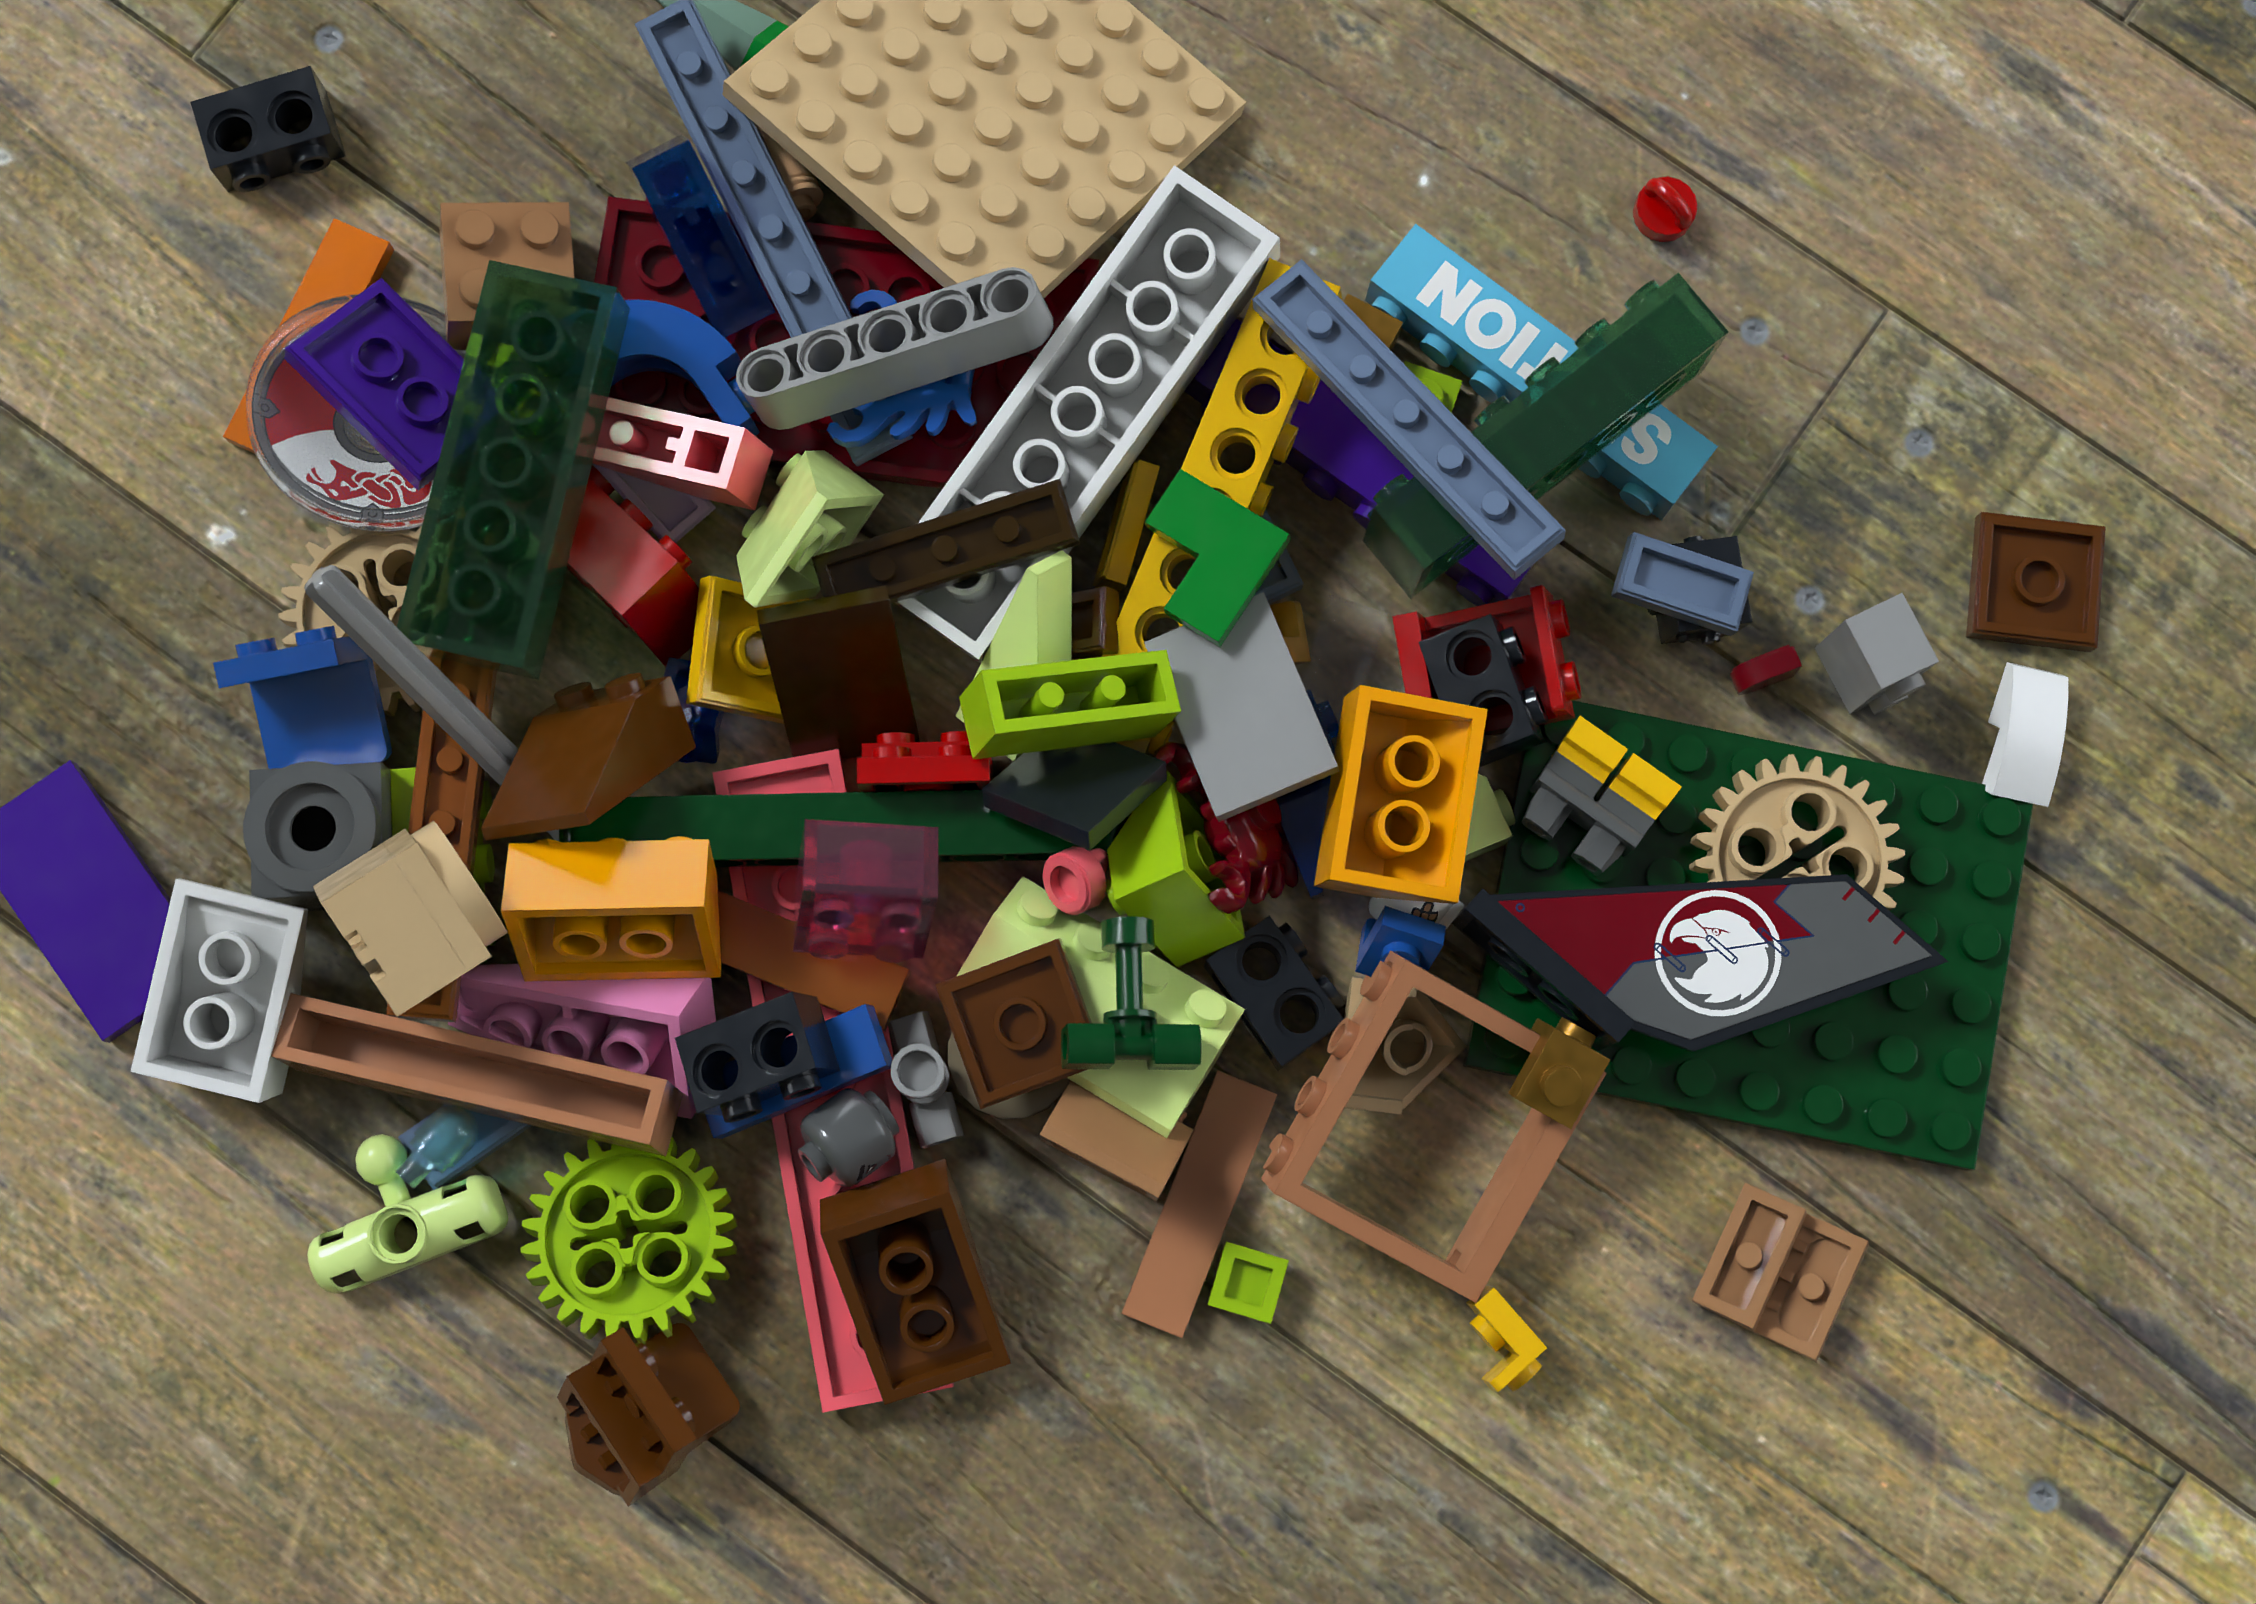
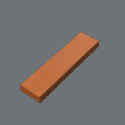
M335 218L333 219L223 435L229 443L261 456L252 427V401L256 383L263 367L280 345L293 334L308 325L327 318L378 281L395 250L389 241Z

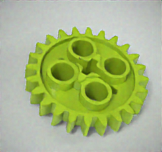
M671 1137L666 1157L614 1144L611 1145V1150L603 1152L595 1140L589 1139L587 1140L588 1159L581 1162L576 1156L566 1152L564 1159L569 1172L564 1177L550 1171L544 1173V1177L553 1189L550 1196L531 1194L529 1198L542 1215L540 1218L522 1220L521 1226L528 1234L537 1237L538 1240L522 1246L520 1250L526 1260L541 1263L526 1273L527 1279L533 1286L549 1284L542 1291L538 1299L546 1309L563 1303L557 1315V1319L562 1325L568 1327L582 1316L580 1332L586 1339L591 1340L601 1326L604 1325L606 1337L622 1327L624 1329L631 1328L635 1339L645 1344L648 1336V1326L657 1324L668 1338L672 1336L670 1317L679 1313L685 1320L694 1323L696 1316L690 1303L695 1298L711 1304L716 1301L707 1285L709 1278L728 1280L730 1277L726 1267L717 1261V1258L719 1256L736 1254L737 1247L734 1242L720 1236V1234L736 1228L737 1221L732 1213L717 1211L730 1203L731 1198L726 1188L710 1190L719 1178L712 1166L695 1172L700 1162V1157L695 1149H689L676 1159L677 1144L673 1137ZM659 1188H669L675 1191L671 1205L665 1210L658 1213H649L643 1210L644 1202L652 1191ZM596 1198H603L609 1201V1208L605 1216L599 1221L593 1223L579 1221V1213L588 1201ZM679 1224H686L688 1226L686 1232L674 1235L666 1232L675 1229ZM636 1226L640 1233L633 1237V1246L627 1249L623 1248L619 1241L626 1238V1228ZM585 1239L593 1242L579 1250L572 1249V1244L575 1241ZM676 1251L682 1254L678 1269L671 1275L656 1277L650 1274V1266L654 1258L660 1253ZM601 1261L615 1263V1273L606 1285L598 1288L585 1285V1276L594 1264Z

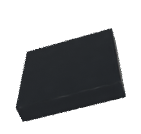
M1116 742L1023 753L982 788L984 807L1091 850L1167 781L1166 762Z

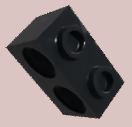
M311 66L190 102L209 168L227 192L234 190L241 192L259 190L267 186L273 178L293 172L301 174L318 172L325 169L332 160L346 157L327 91ZM303 118H312L311 124L306 130L297 134H289L291 126L296 121ZM243 136H252L251 142L245 149L238 152H229L231 145L237 139Z
M1489 614L1419 642L1439 700L1488 709L1487 714L1493 707L1501 704L1510 705L1512 708L1513 720L1510 727L1504 733L1492 736L1488 735L1486 730H1484L1479 767L1545 743L1539 725L1548 722V716L1535 686L1525 688L1518 665L1527 662L1520 638L1513 626L1504 629L1503 624L1492 614ZM1477 646H1489L1492 657L1488 668L1478 675H1466L1464 659L1467 653Z
M1269 915L1246 931L1244 939L1225 946L1206 959L1204 968L1225 998L1245 1009L1240 1019L1276 1070L1279 1071L1333 1033L1338 1024L1343 1020L1338 1011L1346 1005L1339 992L1325 975L1315 980L1301 958L1306 956L1308 951L1288 923L1278 927ZM1253 948L1269 950L1277 960V974L1268 980L1251 978L1243 968V955ZM1290 1000L1306 1002L1315 1014L1313 1029L1301 1034L1293 1033L1286 1029L1280 1019L1281 1006Z
M793 991L675 1038L697 1113L723 1116L725 1123L740 1121L759 1114L763 1111L761 1101L782 1094L783 1100H791L814 1093L822 1088L819 1079L840 1071L817 996ZM793 1033L797 1041V1053L793 1061L786 1066L781 1058V1045L784 1039ZM733 1056L738 1064V1076L734 1084L728 1088L723 1080V1068L726 1062Z

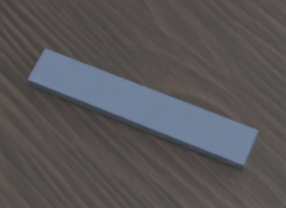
M1302 259L1252 299L1253 309L1513 580L1518 578L1565 539V529Z

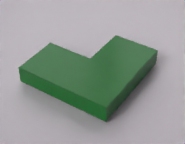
M1182 469L1178 471L1145 521L1147 529L1197 558L1164 607L1165 614L1218 647L1222 646L1291 541L1289 533Z

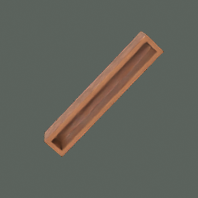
M293 993L290 994L271 1057L297 1071L665 1157L684 1094L666 1079Z

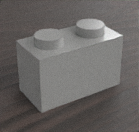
M1903 593L1846 619L1815 647L1849 714L1869 705L1875 715L1908 698V694L1926 685L1921 675L1939 662Z

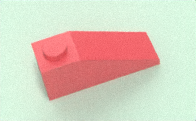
M578 390L574 391L556 448L561 454L676 491L754 511L773 454L771 448L744 427Z

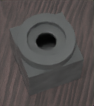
M307 761L291 764L284 768L249 770L250 801L243 821V837L247 853L251 859V896L308 909V911L325 910L313 886L392 837L390 769L381 762L333 765L325 762Z

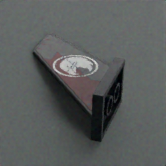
M1847 874L1493 895L1488 894L1482 888L1452 921V924L1560 1019L1563 1017L1597 1036L1592 1045L1597 1051L1619 1043L1627 1032L1632 1030L1694 1052L1949 962Z

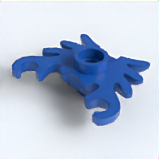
M868 290L856 295L850 301V308L854 314L863 315L867 311L881 309L897 302L885 291ZM975 369L886 397V399L881 401H873L852 408L855 415L863 417L862 423L852 430L843 429L838 422L829 423L827 428L829 436L835 443L846 448L862 447L876 438L890 423L898 419L900 420L891 427L889 432L895 440H903L915 434L926 420L928 434L936 436L945 427L949 412L955 409L966 425L974 426L977 424V417L971 402V389Z

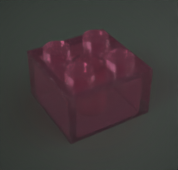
M805 819L795 880L793 952H807L820 959H837L845 955L875 956L881 961L890 963L904 962L911 958L923 959L938 900V827Z

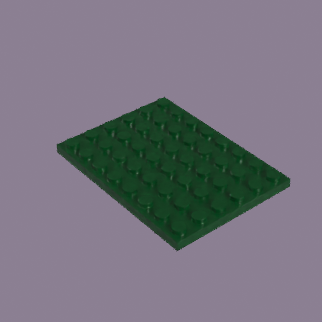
M1572 700L1575 718L1539 725L1545 743L1522 751L1512 803L1515 824L1509 826L1513 836L1504 846L1495 894L1708 882V874L1697 873L1689 868V865L1695 860L1706 857L1707 851L1697 848L1690 842L1691 838L1697 833L1712 831L1698 818L1703 810L1710 808L1722 811L1712 796L1715 791L1720 787H1725L1737 794L1732 777L1742 769L1757 782L1755 765L1764 759H1768L1777 774H1779L1781 761L1788 755L1794 754L1800 772H1803L1808 762L1817 756L1822 759L1823 776L1828 777L1841 765L1846 766L1847 773L1844 785L1850 789L1856 784L1867 780L1869 786L1862 798L1867 805L1881 800L1887 802V806L1876 818L1880 825L1888 823L1898 824L1900 829L1885 839L1886 846L1905 850L1904 857L1888 864V870L1904 877V883L1896 887L1883 889V892L1897 903L1896 907L1890 910V912L1949 961L1694 1052L1629 1030L1619 1043L1597 1051L1609 1058L1610 1062L1604 1070L1606 1075L1595 1094L1965 1171L1975 1170L2033 804L1992 795L1985 791L1986 784ZM1579 716H1582L1628 749L1595 794L1594 801L1598 800L1619 768L1633 753L1682 786L1669 805L1660 813L1644 834L1636 848L1625 857L1620 855L1599 876H1595L1571 857L1588 832L1571 819L1566 818L1550 841L1539 837L1521 823L1527 807L1535 795L1529 790L1569 728ZM1795 801L1791 808L1794 822L1806 831H1815L1818 825V816L1815 810L1807 803ZM1839 827L1833 828L1797 853H1793L1788 859L1757 879L1784 877L1842 839L1844 831ZM1741 836L1738 842V851L1741 858L1753 866H1762L1765 860V849L1762 843L1754 837ZM1831 855L1829 860L1831 875L1847 874L1854 880L1855 875L1852 863L1841 855ZM1484 952L1476 999L1532 1029L1537 1018L1556 1028L1560 1018ZM1472 1020L1463 1067L1517 1078L1530 1052Z

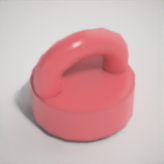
M1072 846L1049 856L1044 864L1043 883L1049 899L1059 910L1069 915H1078L1100 905L1105 897L1107 887L1105 874L1109 861L1106 851L1101 848L1088 851L1083 847Z

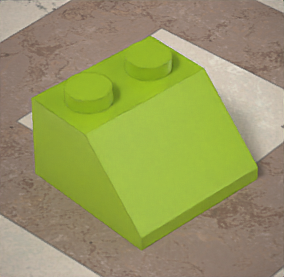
M1167 771V781L1131 813L1108 848L1107 854L1111 878L1106 880V892L1113 908L1119 915L1127 914L1128 916L1145 917L1154 920L1155 948L1158 947L1176 967H1179L1244 939L1245 933L1240 910L1227 914L1217 909L1210 902L1208 894L1218 888H1226L1221 879L1212 875L1209 866L1217 861H1228V859L1220 856L1212 848L1204 832L1203 824L1205 818L1201 813L1200 807L1188 793L1182 794L1178 792L1176 788L1177 780Z

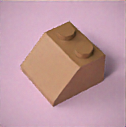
M1070 1081L1045 1123L1040 1137L1043 1143L1156 1202L1181 1156L1193 1129L1182 1124L1187 1115L1184 1112L1169 1136L1165 1138L1090 1091Z

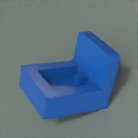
M1385 906L1377 920L1369 918L1362 927L1355 972L1371 977L1380 960L1384 962L1390 950L1428 971L1444 946L1446 926Z

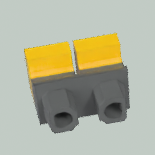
M1579 716L1569 728L1529 790L1535 795L1531 799L1521 823L1539 837L1550 841L1566 818L1571 819L1588 831L1571 857L1595 876H1599L1620 855L1625 857L1636 848L1644 834L1660 813L1669 805L1682 786L1633 753L1619 768L1598 800L1594 801L1595 794L1628 749L1582 716Z

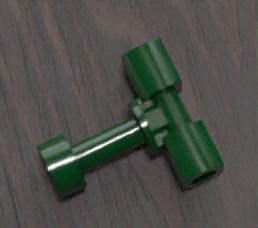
M1134 916L1103 920L1101 922L1102 950L1115 953L1117 1010L1105 1012L1103 1014V1024L1067 1023L1062 1028V1069H1110L1115 1064V1060H1147L1148 1070L1196 1069L1201 1064L1200 1025L1157 1024V1012L1143 1009L1142 952H1148L1155 948L1154 920Z

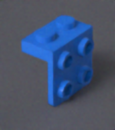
M334 626L295 633L297 646L278 650L275 637L235 645L238 658L213 663L219 688L244 683L250 684L269 769L284 768L291 764L307 761L325 762L333 765L383 762L391 756L392 746L373 660L349 636L337 638Z

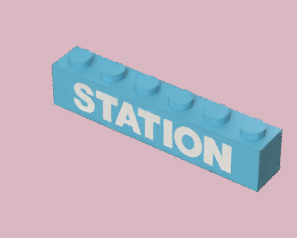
M1417 224L1412 227L1370 280L1365 301L1371 306L1402 321L1401 328L1420 341V348L1426 356L1443 367L1453 365L1470 378L1469 383L1478 395L1493 404H1499L1501 401L1520 415V423L1529 433L1543 441H1549L1550 438L1570 452L1569 458L1579 470L1593 478L1604 477L1621 490L1619 493L1621 499L1630 508L1642 515L1649 516L1652 513L1662 520L1718 447Z

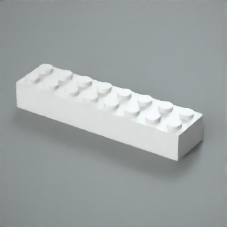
M1174 165L919 523L1060 479L1078 537L1080 538L1254 295L1269 258L1276 261L1279 260L1280 237ZM1073 547L1063 549L1062 551L1069 554ZM1057 552L895 602V604L981 664L1026 569Z

